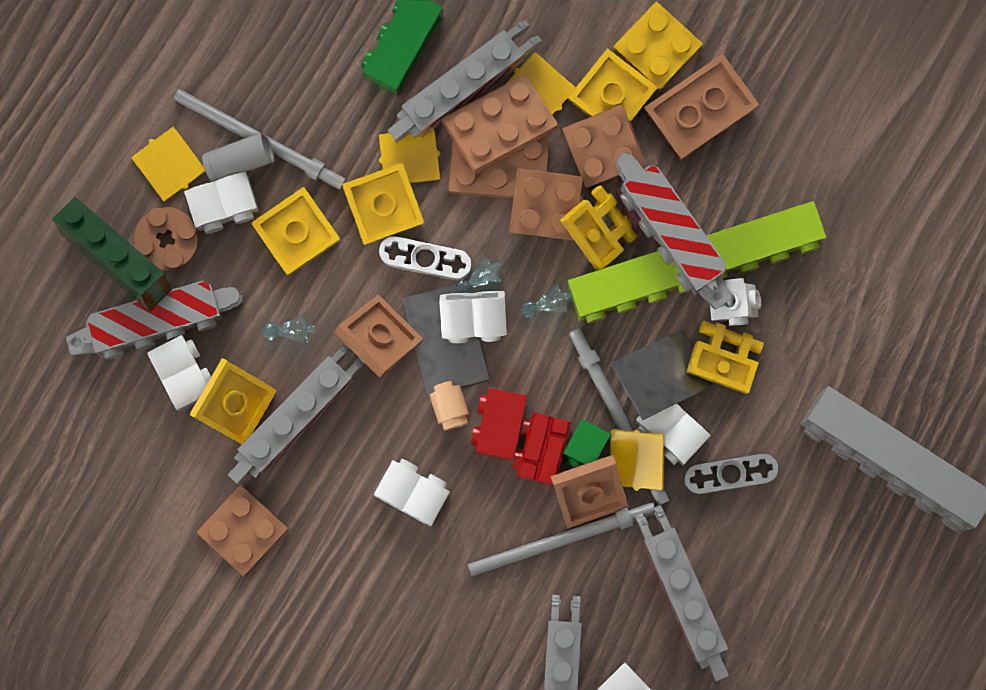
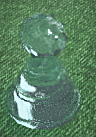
M483 255L470 280H461L457 283V293H472L473 288L476 286L501 282L502 278L497 269L502 264L499 260L492 264Z
M555 283L536 304L530 301L523 303L521 313L527 318L535 317L538 311L568 313L564 300L572 298L570 292L562 294L558 283Z
M305 313L291 321L285 322V324L279 327L271 322L266 323L262 327V334L266 339H274L279 334L280 336L301 342L304 345L308 342V332H314V325L307 326Z

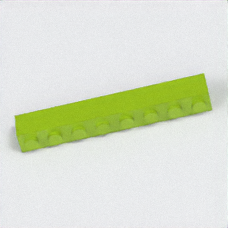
M814 201L706 235L726 263L725 271L722 275L723 280L729 278L727 274L738 269L741 274L751 272L759 268L758 263L769 259L771 264L790 258L789 253L801 250L802 254L815 251L820 248L819 243H822L826 238ZM658 251L570 279L567 282L579 321L587 319L588 323L606 318L605 313L615 309L618 310V313L637 308L636 302L648 299L649 304L667 298V292L678 289L680 294L686 293L676 278L679 272L672 263L667 265Z

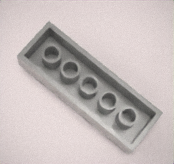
M827 386L819 393L800 423L801 426L806 428L803 433L819 443L821 440L828 442L833 446L831 451L844 460L854 459L860 463L858 468L872 478L880 476L888 481L886 487L900 496H903L904 493L915 499L913 504L928 514L932 511L943 517L941 522L956 532L959 529L965 531L976 528L986 513V487L830 386Z

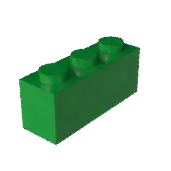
M397 0L392 9V12L395 13L390 24H383L376 38L379 41L374 52L369 50L361 63V67L364 68L362 71L364 79L395 96L399 95L444 15L443 7L431 0Z

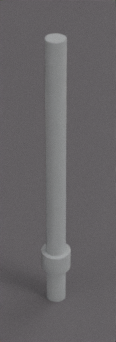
M181 89L174 96L176 102L243 138L260 133ZM267 136L274 155L306 171L305 175L316 181L320 179L339 190L343 188L342 184L346 182V179L325 168L326 164L315 158L310 160Z
M580 328L570 332L569 336L580 355L578 360L583 370H588L618 430L633 431L598 364L601 360L595 349L591 350ZM649 489L658 506L669 501L664 489Z
M652 502L631 510L624 508L615 511L613 516L470 563L468 567L471 576L618 527L621 530L632 527L633 522H636L635 516L641 513L645 518L654 516L655 506Z

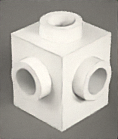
M743 278L725 280V285L732 298L716 310L710 306L711 320L729 321V326L749 324L748 318L759 317L758 309L761 308V296L759 291L756 290L755 285L744 283Z

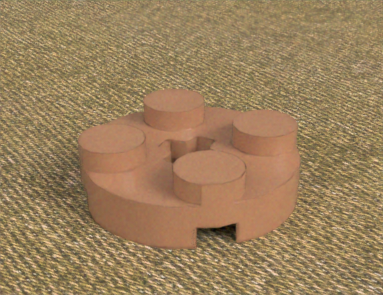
M157 207L150 210L137 224L134 233V247L162 272H172L182 266L185 267L194 259L199 248V236L193 221L186 213L172 207ZM167 231L172 232L171 237L175 240V243L173 245L167 244L165 248L160 247L161 241L158 239L160 234L165 235Z

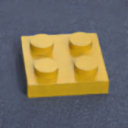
M656 1L613 46V50L632 68L658 87L657 91L660 92L701 49L703 43Z
M607 48L569 95L568 101L589 117L623 104L631 123L657 91L658 87Z
M403 162L342 184L364 245L425 224Z
M305 187L251 222L288 277L341 241Z
M222 358L189 415L236 442L243 444L252 435L277 390Z

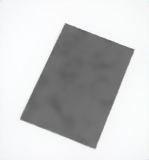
M464 282L402 298L408 324L423 338V341L415 348L427 396L435 392L434 386L444 382L452 381L453 386L460 385V387L489 380L478 337H470L465 343H450L449 339L442 338L440 295L467 293Z
M682 329L610 363L642 421L714 385L711 381L686 373L693 348Z

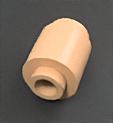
M448 381L434 386L435 392L431 393L429 397L438 424H442L444 431L468 424L467 416L469 412L460 385L453 386L452 381Z

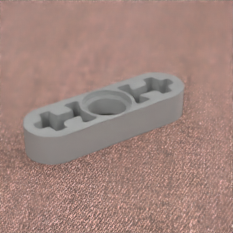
M768 454L698 464L686 471L684 485L689 492L700 495L766 484L777 476L778 464ZM759 460H764L765 465H771L772 470L767 472V478H762L761 473H753L749 475L752 481H745L746 469L742 462H748V468L757 467ZM734 465L739 469L740 478L736 483L730 484L723 480L722 470L725 466ZM711 467L717 468L716 480L720 486L714 487V480L704 482L702 489H698L695 483L691 484L690 478L695 476V471H700L702 476L713 474L710 469Z

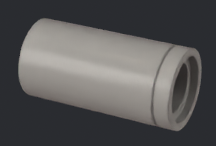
M261 132L204 153L202 161L210 181L215 182L233 174L248 172L273 163L274 153L266 134Z

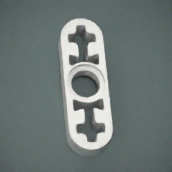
M395 236L386 238L379 248L381 260L389 267L455 281L466 278L471 271L470 257L462 250ZM393 244H398L400 251L409 253L408 246L414 247L411 253V264H405L407 257L397 255L395 260H390L389 254L385 252L386 248L391 249ZM422 250H429L435 256L434 263L429 267H421L416 262V256ZM439 253H445L444 260L454 262L456 257H460L462 264L466 265L465 269L462 268L459 269L458 273H453L451 266L442 264L443 271L436 270L440 264Z

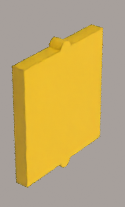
M536 52L532 54L521 68H515V74L507 82L509 83L526 74L552 116L556 111H562V105L576 88Z
M174 126L157 139H150L146 147L131 157L164 203L182 189L188 190L189 184L206 173L203 165Z
M434 129L424 137L419 135L413 138L409 134L398 143L395 142L389 133L379 134L381 149L379 163L382 164L383 169L403 162L410 184L441 180L438 157H440L441 153L437 150Z
M640 428L634 431L612 429L611 455H613L617 464L622 486L633 487L635 491H638L640 488L663 490L664 433L642 432Z

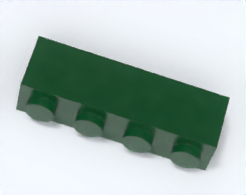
M76 197L52 218L60 234L149 312L172 290L164 272Z

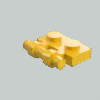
M598 186L591 192L597 201L594 207L588 200H582L560 221L596 270H601L624 251L617 240L623 237L627 243H631L637 238V234L632 229L633 223L628 216H623L617 208V201L611 193L607 194L602 186ZM605 214L613 223L610 229L601 219Z
M703 320L699 333L710 336L709 344L701 341L695 343L686 373L744 394L749 393L759 362L748 359L747 356L749 351L760 354L764 342L753 339V335L742 332L739 334L726 329L724 324L718 322L712 324ZM722 341L737 346L736 353L720 349Z

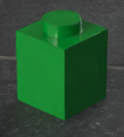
M582 419L563 453V456L568 458L566 464L576 468L596 461L611 434Z

